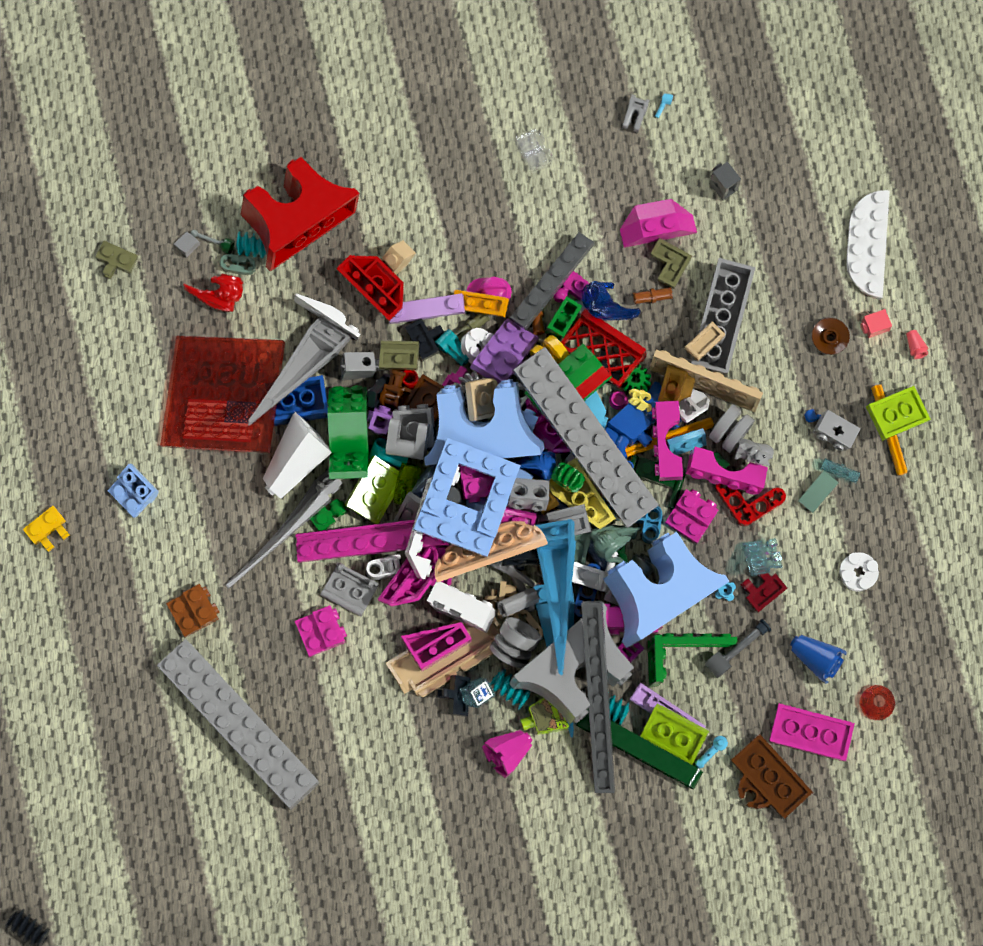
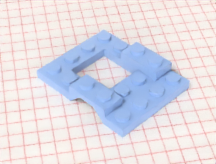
M447 438L413 530L488 557L520 465ZM458 464L494 477L482 513L446 499Z

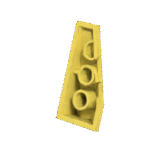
M575 458L567 464L579 470L585 477L584 484L578 492L572 493L558 485L552 478L550 479L549 489L552 494L569 507L585 504L589 522L598 529L603 528L616 519Z

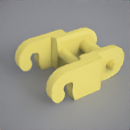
M637 389L629 391V395L632 396L629 400L630 404L636 406L641 411H644L646 408L647 412L652 410V406L643 400L646 397V401H649L651 399L650 393L641 389L640 391Z

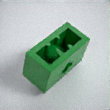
M566 296L545 333L549 336L554 335L561 342L579 314L582 305Z

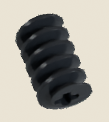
M25 909L15 912L9 918L5 927L11 926L10 931L13 933L18 930L17 936L20 938L24 935L23 941L28 942L30 940V946H43L49 936L50 928L48 927L43 931V923L36 926L38 919L35 918L30 921V913L24 917Z

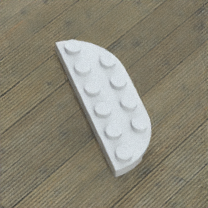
M890 190L876 191L862 198L853 209L848 231L846 265L849 277L862 293L880 300L883 298Z

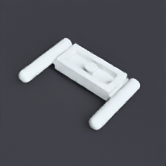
M617 551L612 555V557L618 556ZM574 562L572 582L607 593L608 586L603 578L609 575L607 571L612 569L616 562H607L605 571Z

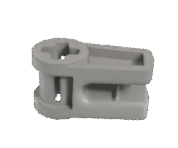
M631 95L622 126L623 129H628L631 124L632 115L637 113L638 116L635 119L633 131L639 132L650 102L649 99L643 100L636 98V95Z

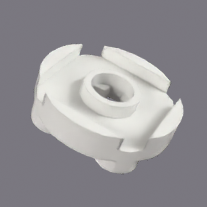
M474 328L462 337L461 349L463 354L467 355L468 361L471 364L494 336L492 333H488L481 328ZM477 344L481 346V351L476 347Z
M852 553L840 565L839 574L841 580L852 591L860 592L867 590L878 579V564L871 556L865 553ZM861 567L864 575L857 577L854 568L858 569Z

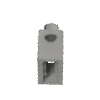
M344 352L340 361L341 380L372 378L375 371L385 370L379 368V359L374 358L373 352Z

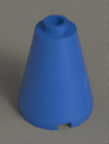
M804 635L795 636L790 644L792 646L791 651L824 684L829 683L826 679L828 677L833 678L844 661L841 658L842 654H847L844 649Z

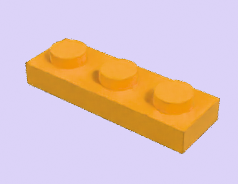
M454 290V295L463 294L465 311L499 317L506 316L508 298Z

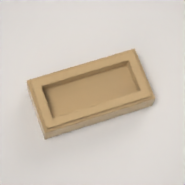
M712 321L685 346V349L699 361L726 334Z

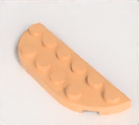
M524 521L506 522L499 525L488 557L450 544L445 549L446 552L442 558L437 560L435 578L437 582L547 545L548 542L544 533L535 525H528Z

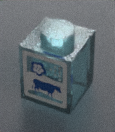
M476 678L460 690L463 695L462 700L468 707L478 708L495 696L486 678Z

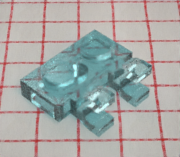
M776 538L768 540L765 544L762 543V540L743 543V551L751 576L770 573V568H782L781 552L777 551L776 546H778Z

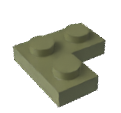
M660 238L650 254L651 257L666 264L657 281L675 289L692 259V255Z

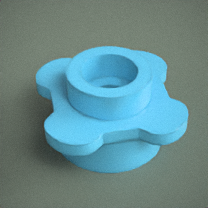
M733 582L726 583L717 590L715 597L732 601L736 585Z

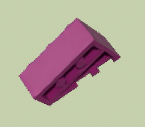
M462 622L401 636L403 643L421 672L472 641Z

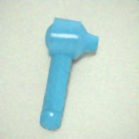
M717 736L713 741V746L695 761V766L699 769L703 768L718 751L725 750L728 745L727 739L724 736Z

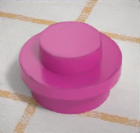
M615 391L610 395L609 404L613 409L621 410L627 406L628 397L624 392Z

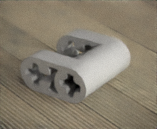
M391 418L388 427L386 454L425 460L430 424L419 423L416 441L400 439L401 420Z

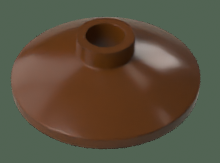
M836 318L820 320L812 331L814 346L820 352L827 355H835L842 352L850 340L847 326ZM831 335L833 340L828 341L826 337Z

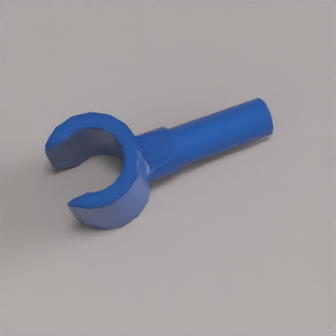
M814 409L804 413L808 423L819 420L821 416L820 414L816 415Z

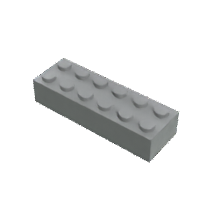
M722 258L718 259L699 333L713 321L726 335L699 361L692 356L691 364L702 365L708 371L719 372L724 377H727L756 267Z

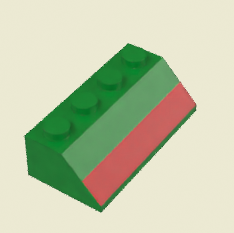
M581 344L558 364L584 401L612 378L596 356L584 344ZM526 391L525 395L527 396L529 401L544 416L539 407L536 405V403L533 401L531 396Z

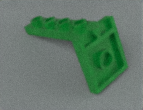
M673 633L654 635V637L647 641L648 686L657 687L666 679L667 671L663 667V660L666 659V649L663 647L729 648L737 643V637H731V634H720V637H712V634L709 633L700 634V637H693L691 633L681 634V637H674Z

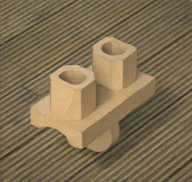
M501 581L499 597L496 596L497 590L491 589V596H485V601L493 604L495 609L496 603L505 599V597L515 595L517 587L506 585L505 581ZM498 609L497 619H503Z

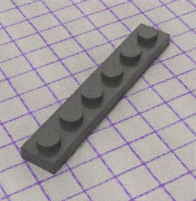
M578 232L511 315V321L526 330L595 245L594 241Z

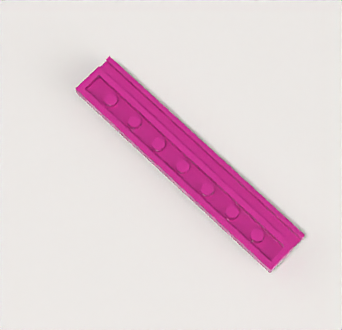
M415 520L296 534L297 562L302 563L406 550ZM423 534L421 542H423L422 548L449 545L447 542Z

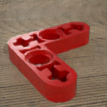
M715 484L717 493L741 526L751 525L782 505L786 499V493L783 489L773 488L750 504H747L738 489H730L727 486L729 492L731 490L734 492L725 497L724 495L727 494V491L724 488H719L721 484ZM774 492L776 494H781V501L775 499L771 502V504L773 505L771 507L768 500L773 498ZM733 496L738 497L740 504L732 506L729 503V499ZM763 502L766 505V510L759 512L756 509L757 503ZM742 505L745 507L742 509L743 513L745 515H750L748 518V522L746 520H741L742 513L740 512V510L738 511V513L735 512L736 510L740 509Z

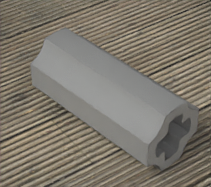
M532 587L499 601L497 607L500 614L506 617L539 603V596Z

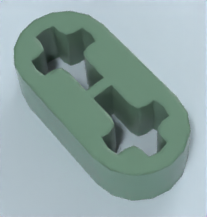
M226 254L220 260L221 268L228 273L251 275L256 270L254 259L248 256ZM228 259H231L232 263L237 265L230 264V267H227L224 262H228ZM247 262H250L252 267H249L248 270H245L244 266H240V264L246 265Z

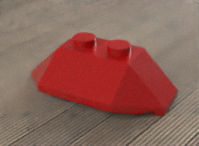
M349 255L336 268L388 321L403 308L404 282L377 256Z

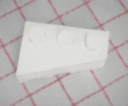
M436 581L427 599V602L437 612L485 633L488 632L497 613L490 602L485 600L481 602L475 596L463 593L457 588L441 581Z

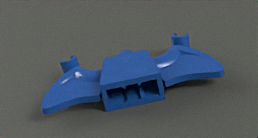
M657 381L652 384L648 391L651 394V399L649 401H646V397L643 399L652 408H655L656 402H660L658 399L662 386ZM629 403L608 422L605 431L625 459H627L625 451L627 446L631 447L639 441L646 448L653 439L647 434V431L651 424L656 423V419H652V410L647 412L646 408L644 411H641ZM675 425L671 428V430H675L679 428V426ZM628 460V463L634 468L633 463Z

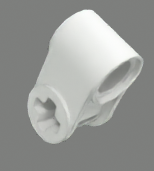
M397 554L370 561L366 567L368 578L373 580L393 578L401 567L399 560L401 556ZM377 566L380 568V572L372 574L370 568Z

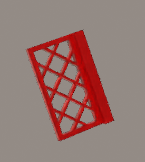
M587 309L583 310L579 320L561 341L569 354L577 349L565 346L569 340L577 339V346L579 347V339L590 337L591 345L586 347L589 350L592 349L593 354L594 349L605 347L606 356L596 358L599 361L607 360L608 368L605 369L610 375L612 371L622 370L623 376L619 381L613 377L608 380L618 388L621 387L637 365L647 357L644 347ZM583 324L589 329V333L578 335L577 329ZM601 336L604 338V343L593 345L592 337ZM616 346L619 348L620 354L608 355L607 347ZM631 356L635 359L632 364L624 365L622 357ZM609 359H621V366L610 368Z

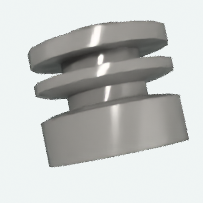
M507 617L500 628L501 634L496 635L495 640L490 645V650L506 664L517 668H524L532 656L531 651L536 649L542 638L539 632L528 623L517 618Z

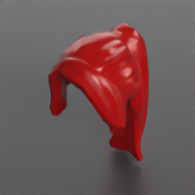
M222 273L220 276L211 277V282L217 283L220 286L219 289L214 291L200 290L186 284L183 285L186 292L192 294L207 306L224 312H233L235 302H239L242 297L244 281L240 277Z

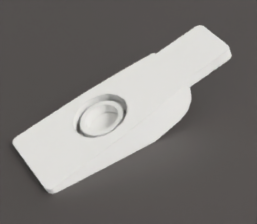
M295 294L294 302L316 316H321L357 341L359 340V330L353 325L347 326L345 324L346 318L342 312L333 306Z

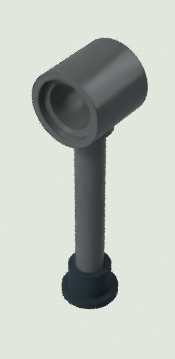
M763 619L755 626V630L725 655L717 652L705 663L706 667L717 679L732 667L729 661L758 636H763L767 631L771 632L770 626Z

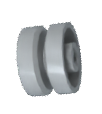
M735 404L720 417L708 437L715 443H718L727 436L722 444V448L728 453H731L737 447L741 438H744L755 422V419L748 414L744 415L737 422L741 415V409Z

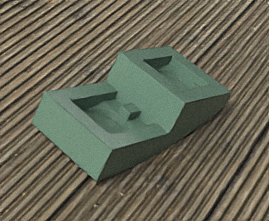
M824 470L798 501L814 513L839 482Z

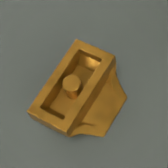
M669 365L658 401L680 402L685 398L691 397L696 379L688 375L686 371Z

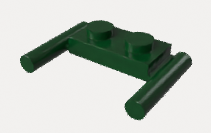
M632 455L630 461L633 463V470L639 478L673 489L667 507L674 509L686 473L683 472L682 480L659 481V476H655V464H658V462Z

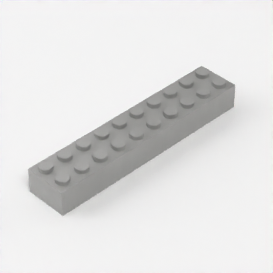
M546 347L512 370L624 527H630L659 505Z
M187 639L180 643L157 665L290 810L320 784L315 776Z

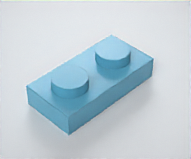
M701 428L675 436L667 440L668 448L673 454L679 455L693 450L694 447L706 446V433Z

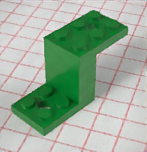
M355 385L346 388L342 386L329 388L327 415L329 449L332 452L329 458V479L368 478L367 387Z

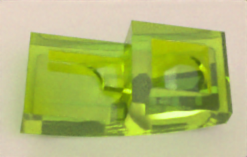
M402 462L395 487L394 503L402 504L406 495L413 490L421 472L419 466Z

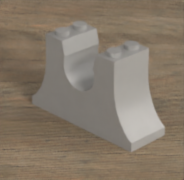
M602 602L608 684L614 687L618 683L621 686L632 676L631 670L634 666L613 642L606 623L607 607ZM583 619L579 620L567 631L562 676L558 673L553 642L509 682L513 689L529 690L548 700L569 724L573 721L578 723L588 713L587 708L590 706L585 693L577 687L574 678L577 669L586 667Z

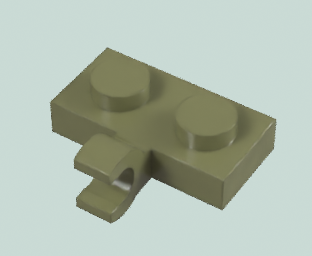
M103 241L96 259L108 264L104 268L103 273L104 277L111 279L116 268L131 274L138 260V255Z

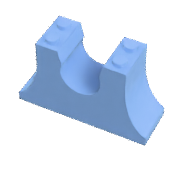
M508 379L502 380L497 385L493 396L494 417L485 422L469 421V415L465 409V397L461 387L456 388L455 385H446L437 393L439 430L432 450L424 457L425 465L438 463L447 438L500 458L541 455L545 449L544 441L531 431L524 419L520 404L518 382Z
M669 532L652 542L653 547L647 550L651 563L654 564L659 573L658 584L650 582L644 576L642 569L633 560L627 564L625 561L621 562L607 571L609 575L603 578L617 600L623 615L624 637L622 642L626 648L642 640L729 582L726 575L712 572L699 563L690 553L677 532L671 536Z

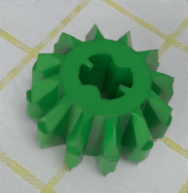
M638 364L637 368L633 370L621 385L625 386L623 391L627 392L631 389L640 391L641 389L647 392V387L651 386L649 381L651 374H646L648 369L640 370L641 364ZM632 377H634V379H635L636 377H638V378H639L638 383H637L636 381H635V383H633V382H632Z
M559 463L551 475L554 482L572 493L578 492L585 481V477L579 470L565 463Z

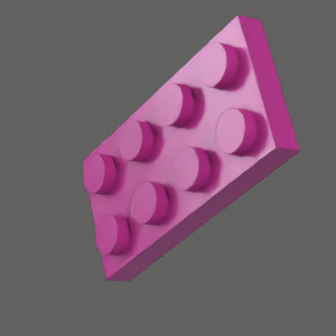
M779 703L769 742L846 762L855 723Z

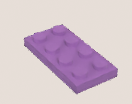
M506 319L472 362L470 368L486 378L495 379L497 384L501 383L502 380H508L513 375L512 370L523 362L530 350L538 342L539 337L524 330L511 320Z

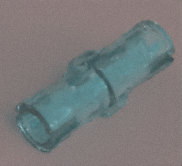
M827 458L824 459L821 470L835 474L837 478L842 477L855 484L861 473L845 467L843 463L840 465Z

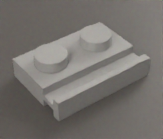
M585 504L546 513L549 523L572 519L575 522V536L592 532Z

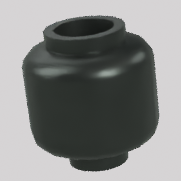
M635 554L630 561L633 560L648 579L655 569L654 565L645 554Z

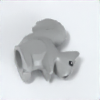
M741 438L735 459L742 458L747 460V462H754L757 465L770 466L768 460L773 458L774 450L768 444L755 443Z

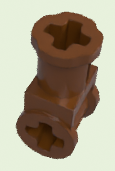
M390 369L389 383L384 384L379 403L381 405H391L398 409V406H402L404 399L403 393L405 388L401 386L406 372Z

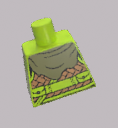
M545 698L528 707L530 716L520 720L524 731L535 727L537 735L569 729L566 719Z

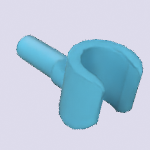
M664 94L662 96V101L655 117H660L665 104L671 105L673 95Z

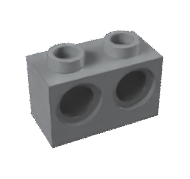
M516 478L508 499V508L546 511L549 502V481Z

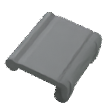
M337 562L336 568L320 596L362 617L379 584L373 579H369L346 567L344 564Z

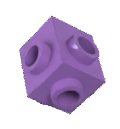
M380 405L379 407L376 406L374 411L370 410L367 417L369 422L368 429H371L376 434H387L390 419L393 417L391 409ZM380 416L385 419L383 421H380L377 417Z

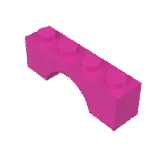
M679 401L656 402L655 408H652V419H656V426H653V438H657V445H654V457H658V464H655V476H659V481L682 480V457L673 454L669 450L665 439L667 432L680 422Z
M694 447L689 455L686 474L691 475L695 479H706L713 484L727 485L730 489L745 490L748 494L755 495L764 489L768 467L749 462L740 471H728L717 463L713 451Z

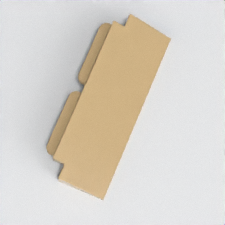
M494 617L487 633L462 623L472 641L423 672L417 666L408 649L386 662V665L404 694L413 689L417 696L425 697L448 683L451 675H457V671H467L493 655L490 645L495 640L496 635L501 634V626ZM455 620L448 625L460 623V621Z

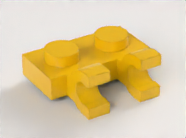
M51 506L23 528L35 545L41 542L48 552L54 548L47 538L53 531L56 530L63 540L70 536L62 526L66 520L54 506Z

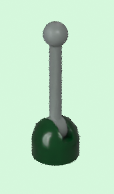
M192 230L190 233L194 237L197 236L218 244L220 250L226 254H231L235 245V241L225 238L218 241L198 233L197 230Z

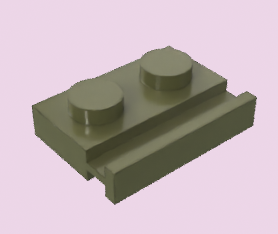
M381 341L380 369L418 370L419 342Z

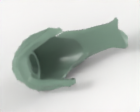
M607 525L601 529L595 528L589 535L594 544L595 552L601 559L609 563L623 562L622 558L612 557V555L629 542L630 539H636L637 532L641 527L626 528L622 525Z

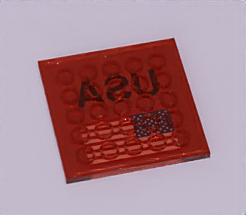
M176 336L160 446L167 448L270 453L277 404L251 425H248V421L281 373L285 341Z

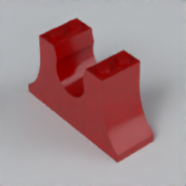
M299 157L287 164L283 185L287 194L295 201L280 203L274 200L269 192L260 186H256L253 189H248L243 194L241 216L261 238L267 254L265 267L271 272L356 213L360 193L355 188H346L331 183L320 176L302 157Z

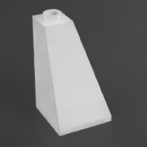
M296 412L292 415L263 477L267 485L265 487L272 496L276 494L280 499L332 453L320 434Z

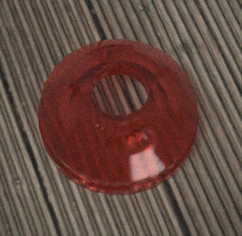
M873 685L862 693L860 708L866 717L876 721L884 720L893 713L895 698L888 688L881 685ZM882 696L885 700L884 706L877 707L873 701L874 697Z

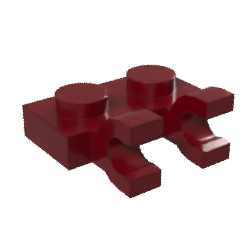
M763 566L755 572L764 582L757 589L749 578L740 584L749 593L745 599L757 613L788 589L776 573L770 576Z

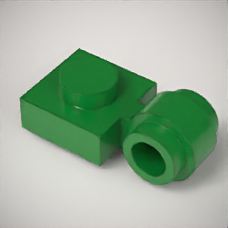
M339 499L334 500L329 504V511L324 507L310 519L318 531H325L335 524L336 521L333 516L340 518L347 512V507L343 501Z

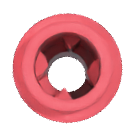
M917 330L909 331L906 336L911 356L914 359H921L928 355V346Z

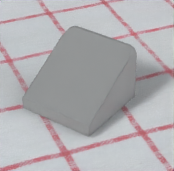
M186 232L174 245L188 257L200 246V242L189 232Z

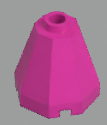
M519 730L489 739L484 743L482 749L486 759L489 762L492 760L496 765L494 767L495 771L506 778L512 774L532 747V738L527 732Z

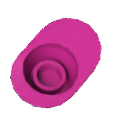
M499 277L475 279L467 287V292L506 297L508 299L511 298L512 293L508 282Z

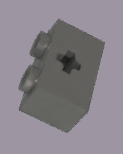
M728 161L723 165L720 163L712 170L709 184L724 201L738 191L741 178Z

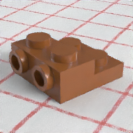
M198 584L183 592V595L166 603L185 638L219 620L217 614L220 612L215 603H210L208 597L211 595L206 586L201 587Z

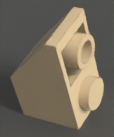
M402 240L392 245L381 260L397 275L409 264L416 253Z

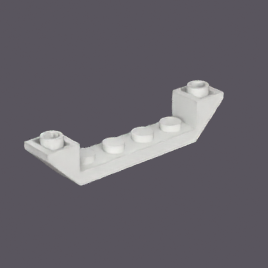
M457 467L451 486H454L460 478V472H458L460 467ZM432 477L427 480L405 551V555L419 579H425L426 576H429L432 565H430L431 560L416 556L417 553H420L423 542H421L423 533L413 529L426 498Z

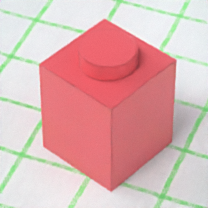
M885 309L864 316L861 323L862 332L867 334L868 338L888 332L892 327Z

